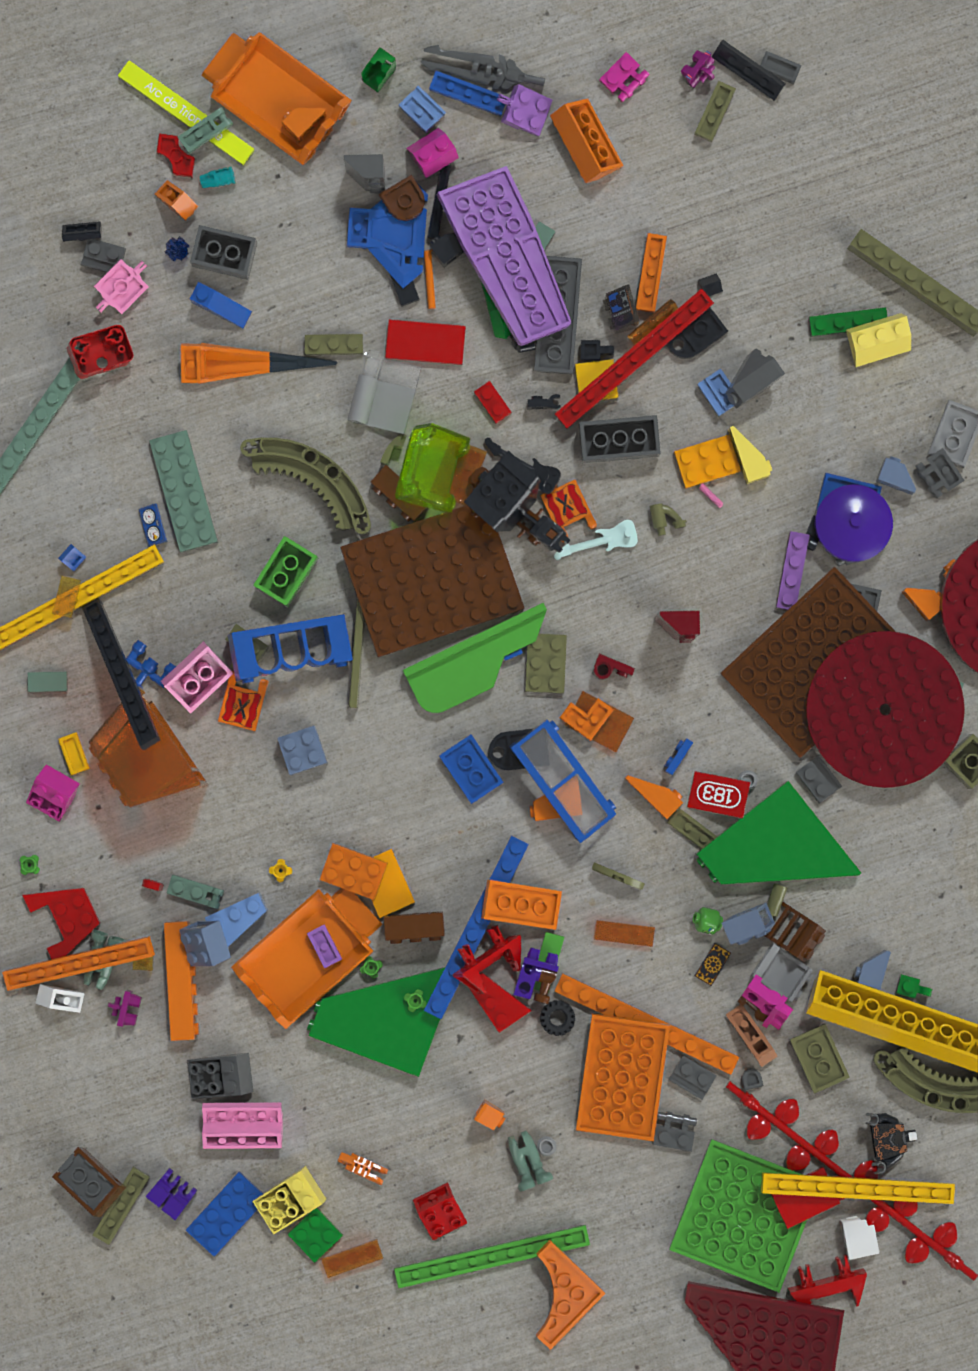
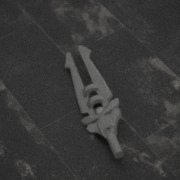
M439 45L424 48V52L473 62L472 70H466L422 60L421 63L432 72L440 69L488 85L493 80L495 83L492 89H498L500 86L503 89H509L512 85L519 84L520 82L544 86L545 78L523 73L516 66L515 61L511 59L506 61L505 57L500 54L499 63H497L494 56L441 50Z

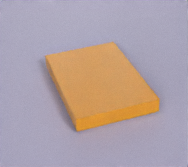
M390 849L374 856V858L388 863L376 899L372 900L377 914L381 918L415 903V900L393 850Z

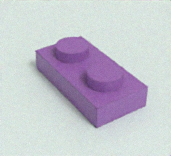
M325 924L307 933L324 968L342 960Z

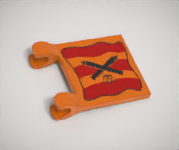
M576 480L555 488L551 494L544 493L540 495L551 520L564 529V527L585 518L590 530L597 527V523Z
M234 673L228 679L218 722L256 731L269 681L261 679L258 691L235 686L237 681Z

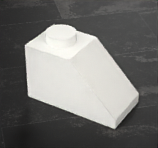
M40 984L36 1004L51 1009L80 1013L85 993Z

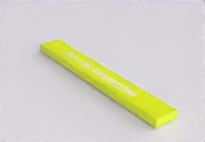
M130 60L118 74L120 79L189 128L207 117L202 111ZM228 130L222 131L209 140V142L243 166L254 152V148Z

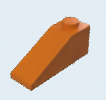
M629 775L624 778L665 819H668L683 804L681 794L675 789L671 791L668 788Z

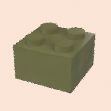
M969 734L959 743L944 762V765L967 789H973L978 784V738L974 734Z

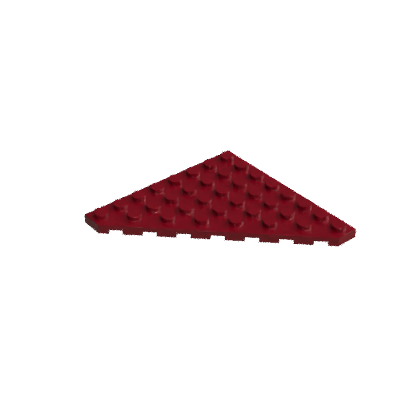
M688 1281L685 1297L686 1305L689 1309L691 1308L697 1320L713 1338L714 1343L722 1354L724 1353L735 1371H835L845 1310Z

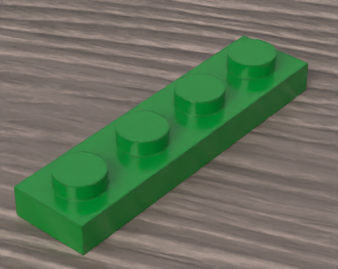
M886 307L810 316L811 337L847 333V329L886 318Z

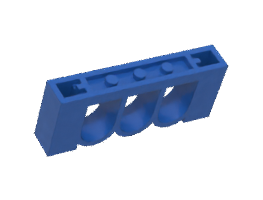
M344 614L233 632L227 635L236 681L242 680V684L254 682L253 678L268 676L277 672L280 668L284 671L293 672L302 668L305 664L311 667H320L328 663L329 665L336 664V668L348 666L347 662L353 660ZM323 627L327 655L323 661H316L309 653L305 630ZM297 632L301 659L297 666H291L284 661L279 634ZM266 636L271 637L275 659L271 670H264L257 664L252 639Z

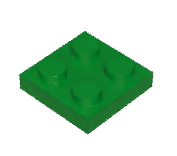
M317 1207L303 1218L288 1233V1236L315 1263L343 1234Z

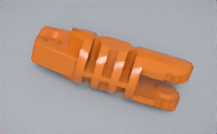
M341 1152L338 1158V1162L345 1165L346 1170L379 1185H382L383 1180L371 1174V1170L373 1169L381 1174H387L388 1172L387 1168L354 1153L350 1156Z

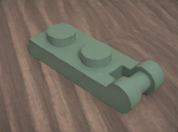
M222 107L178 136V139L189 154L233 125L232 120L226 117V112ZM216 119H219L221 122L218 126L214 122Z
M172 875L167 894L219 909V900L223 896L224 890ZM208 892L213 893L212 900L206 899Z

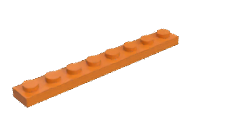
M150 936L5 970L2 974L7 991L153 957L155 953Z

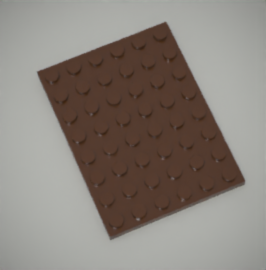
M467 505L340 547L377 658L525 609L499 532H496L480 516L477 519L474 518V515L470 514L473 510Z
M833 567L720 674L795 754L801 758L815 745L807 721V697L813 677L822 662L838 646L852 638L872 632L896 631L836 567Z

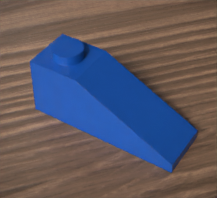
M200 282L197 283L190 297L191 303L244 329L252 313L251 310Z

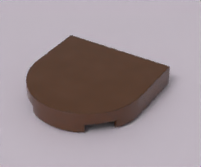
M412 174L379 194L388 212L398 220H413L423 211L425 203L424 194Z

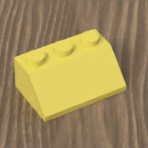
M902 313L846 330L855 367L911 351V331L907 316Z

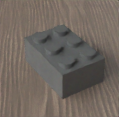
M199 225L190 263L195 268L249 280L257 240L253 237Z

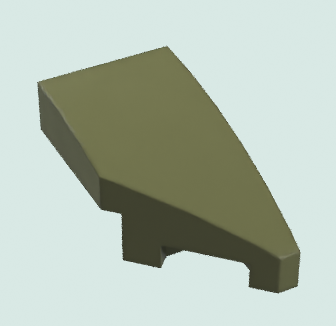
M398 435L388 445L380 461L381 465L389 466L394 449L402 451L407 435Z

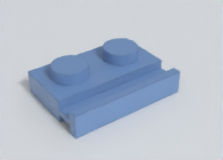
M419 86L399 104V108L425 133L446 114Z
M719 369L697 384L718 417L734 407L726 395V391L731 383L722 369Z

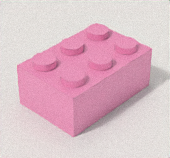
M203 641L161 682L191 714L234 673Z

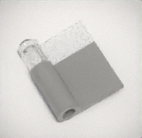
M369 350V353L365 352L347 420L405 435L422 367L385 359L380 356V352L375 350Z

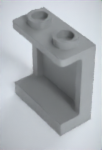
M772 943L751 976L755 977L757 974L762 978L761 983L777 991L781 996L784 995L788 998V1001L792 1002L793 1000L797 1001L802 994L800 989L804 983L808 984L812 979L813 974L811 973L813 970Z

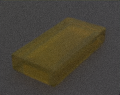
M61 576L52 614L73 618L81 580Z

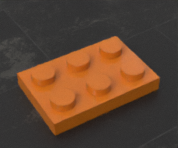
M332 843L320 880L375 900L388 863Z

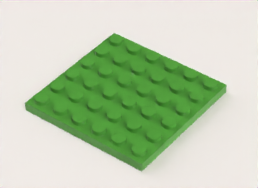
M711 1139L669 1250L780 1293L807 1220L791 1228H786L771 1194L761 1193L762 1172L803 1174Z

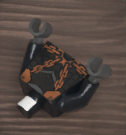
M866 1113V1116L871 1117L870 1122H866V1124L870 1125L874 1158L880 1161L873 1162L872 1166H878V1171L874 1172L875 1174H882L887 1168L897 1163L904 1153L907 1152V1142L917 1141L916 1130L905 1131L904 1124L899 1122L898 1118L887 1113Z

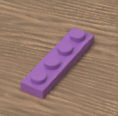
M792 531L789 533L776 608L788 610L798 601L810 536L808 534Z

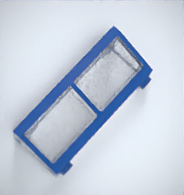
M546 719L511 744L509 748L571 830L576 840L582 843L616 815L614 811L616 806L610 799L606 800L564 743L557 733L559 728L553 720L549 722Z

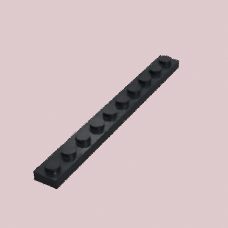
M96 598L83 606L82 609L139 746L144 751L159 742L160 737L103 603L99 598Z

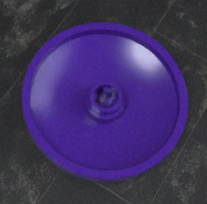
M845 485L831 491L820 503L815 515V531L822 547L833 557L846 562H862L873 558L885 548L892 535L893 517L889 505L875 490L862 485Z

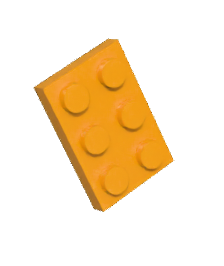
M730 434L674 451L685 489L741 472Z

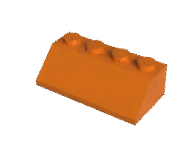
M588 98L564 104L550 115L585 183L596 181L624 166Z

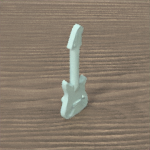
M624 520L614 528L597 529L595 533H600L603 537L573 545L566 544L560 553H555L554 559L560 560L561 557L571 555L573 552L603 544H608L607 552L615 547H634L638 542L634 523L631 520Z

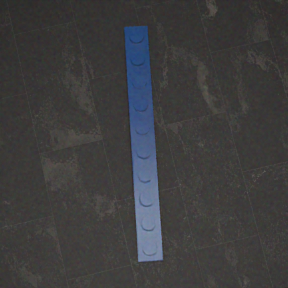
M511 836L489 880L510 883L529 844ZM486 887L424 1009L425 1012L439 1019H442L460 983L452 974L465 965L458 949L462 948L463 945L469 944L474 955L491 921L481 919Z

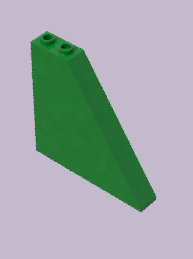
M789 781L783 783L744 814L743 818H739L715 839L705 845V847L695 853L698 856L696 861L702 868L706 866L710 871L708 874L710 879L714 883L718 882L719 884L857 876L861 874V871Z
M445 967L324 997L321 1002L317 1001L314 1009V1012L317 1013L314 1020H310L307 1030L310 1031L309 1036L419 1077L440 1019L425 1012V1008L421 1007L414 1012H410L408 1010L409 1005L405 1001L404 996L407 993L412 994L419 989L423 992V999L428 1003Z

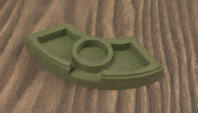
M595 862L593 863L592 870L643 890L645 883Z

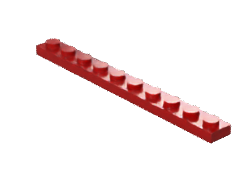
M701 288L554 415L566 429L571 427L714 305V302Z

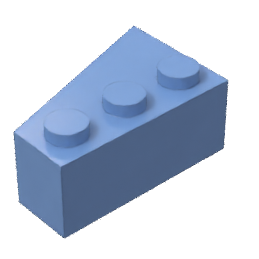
M257 893L205 917V920L220 921L227 946L229 947L268 909L261 894Z

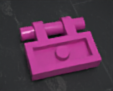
M625 52L599 81L612 94L619 89L622 93L617 98L623 102L627 97L630 98L633 95V91L639 85L642 86L646 82L645 79L649 76V73L644 69L638 74L636 70L640 65ZM631 77L633 81L628 86H625L623 83Z

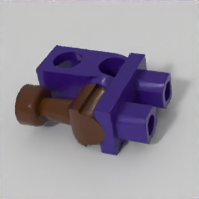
M531 947L527 957H524L513 995L531 999L535 981L541 982L540 992L535 993L533 1000L549 1004L550 997L547 996L551 983L556 979L559 968L557 966L558 955L548 952L546 962L538 961L541 950Z

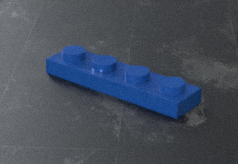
M435 71L429 90L500 117L506 106L497 101V98H499L498 93L439 71Z

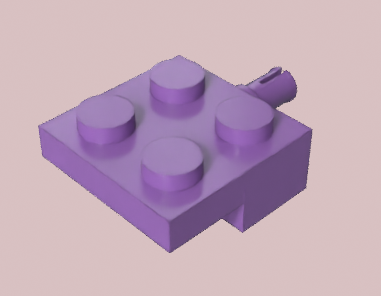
M520 84L513 87L510 98L500 93L497 101L507 105L501 122L517 130L522 129L535 136H540L553 100Z

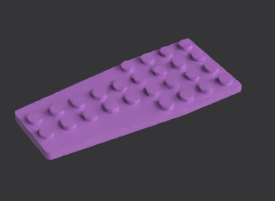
M507 166L439 191L437 197L462 249L517 344L523 346L569 327L571 319L533 220Z

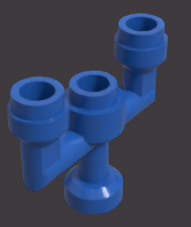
M137 640L132 645V651L126 660L136 670H141V673L135 680L140 693L143 690L141 685L147 676H150L152 681L164 689L161 680L176 666L169 662L160 677L155 673L159 663L152 658L145 659L143 663L136 660L139 655L146 651L147 645Z

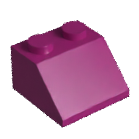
M439 128L406 148L426 178L459 158L455 146L446 133Z

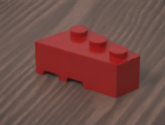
M483 972L480 973L483 981L482 985L487 993L478 994L470 989L499 1033L532 1011Z

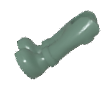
M92 930L91 938L94 941V946H92L91 950L103 947L107 941L108 934ZM110 936L107 946L126 942V940ZM113 966L85 972L84 984L89 986L94 972H98L100 975L96 988L102 990L109 980Z
M527 1131L521 1132L523 1142L526 1147L521 1149L518 1148L514 1135L508 1137L512 1159L518 1169L519 1176L521 1175V1182L518 1184L520 1192L536 1185L530 1174L525 1156L528 1157L531 1168L534 1170L538 1185L554 1179L551 1172H547L542 1168L543 1164L540 1161L537 1147Z

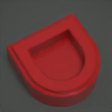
M143 879L142 882L143 887L156 891L163 890L164 884L150 879Z

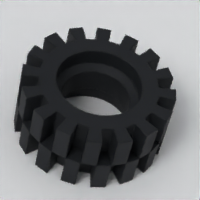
M553 1000L549 1004L544 1005L540 1013V1022L543 1029L550 1035L563 1036L574 1027L575 1013L568 1003L562 1000ZM556 1010H560L565 1014L564 1023L558 1026L550 1021L551 1013Z

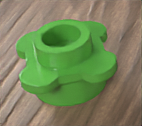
M37 855L20 857V872L23 875L39 873V857Z
M368 956L365 959L364 965L360 968V972L370 975L371 978L375 979L378 977L379 968L383 964L380 960L376 961L371 956Z
M419 989L412 994L407 993L404 996L405 1001L409 1005L408 1010L410 1012H414L420 1007H426L427 1003L422 997L423 992Z

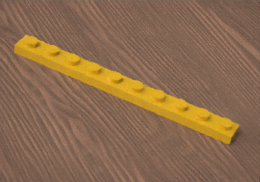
M154 544L1 626L0 650L164 563L156 545Z
M762 1172L761 1193L954 1204L955 1184Z

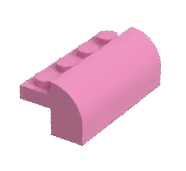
M281 1102L203 1103V1149L282 1148L283 1113Z

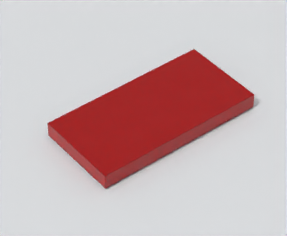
M389 319L385 358L463 365L466 326Z

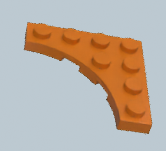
M549 1240L536 1254L549 1271L553 1287V1299L549 1315L536 1336L551 1350L606 1293L560 1248Z

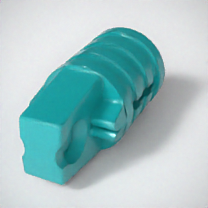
M232 166L200 175L202 188L235 184L236 180Z

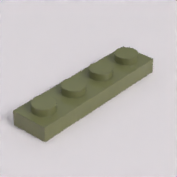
M133 1166L123 1183L126 1186L125 1190L107 1209L93 1236L110 1245L149 1180L150 1176Z

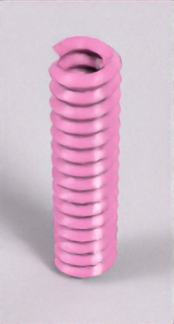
M702 483L699 487L700 491L709 497L711 502L716 504L718 508H721L723 502Z

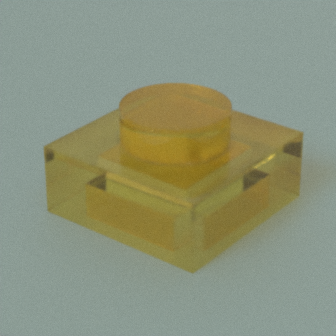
M154 956L133 961L132 970L153 971Z

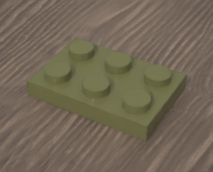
M538 634L537 640L527 645L525 692L564 693L567 635Z
M825 1023L789 1039L814 1094L850 1078Z

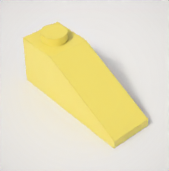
M734 426L730 427L728 431L746 484L769 477L772 471L770 461H766L764 455Z

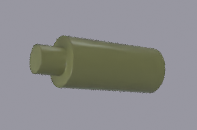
M775 883L767 902L773 918L774 916L778 917L787 891L786 887Z

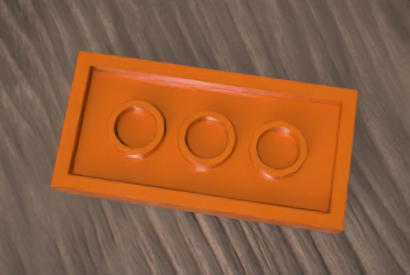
M487 880L481 919L556 930L562 891Z

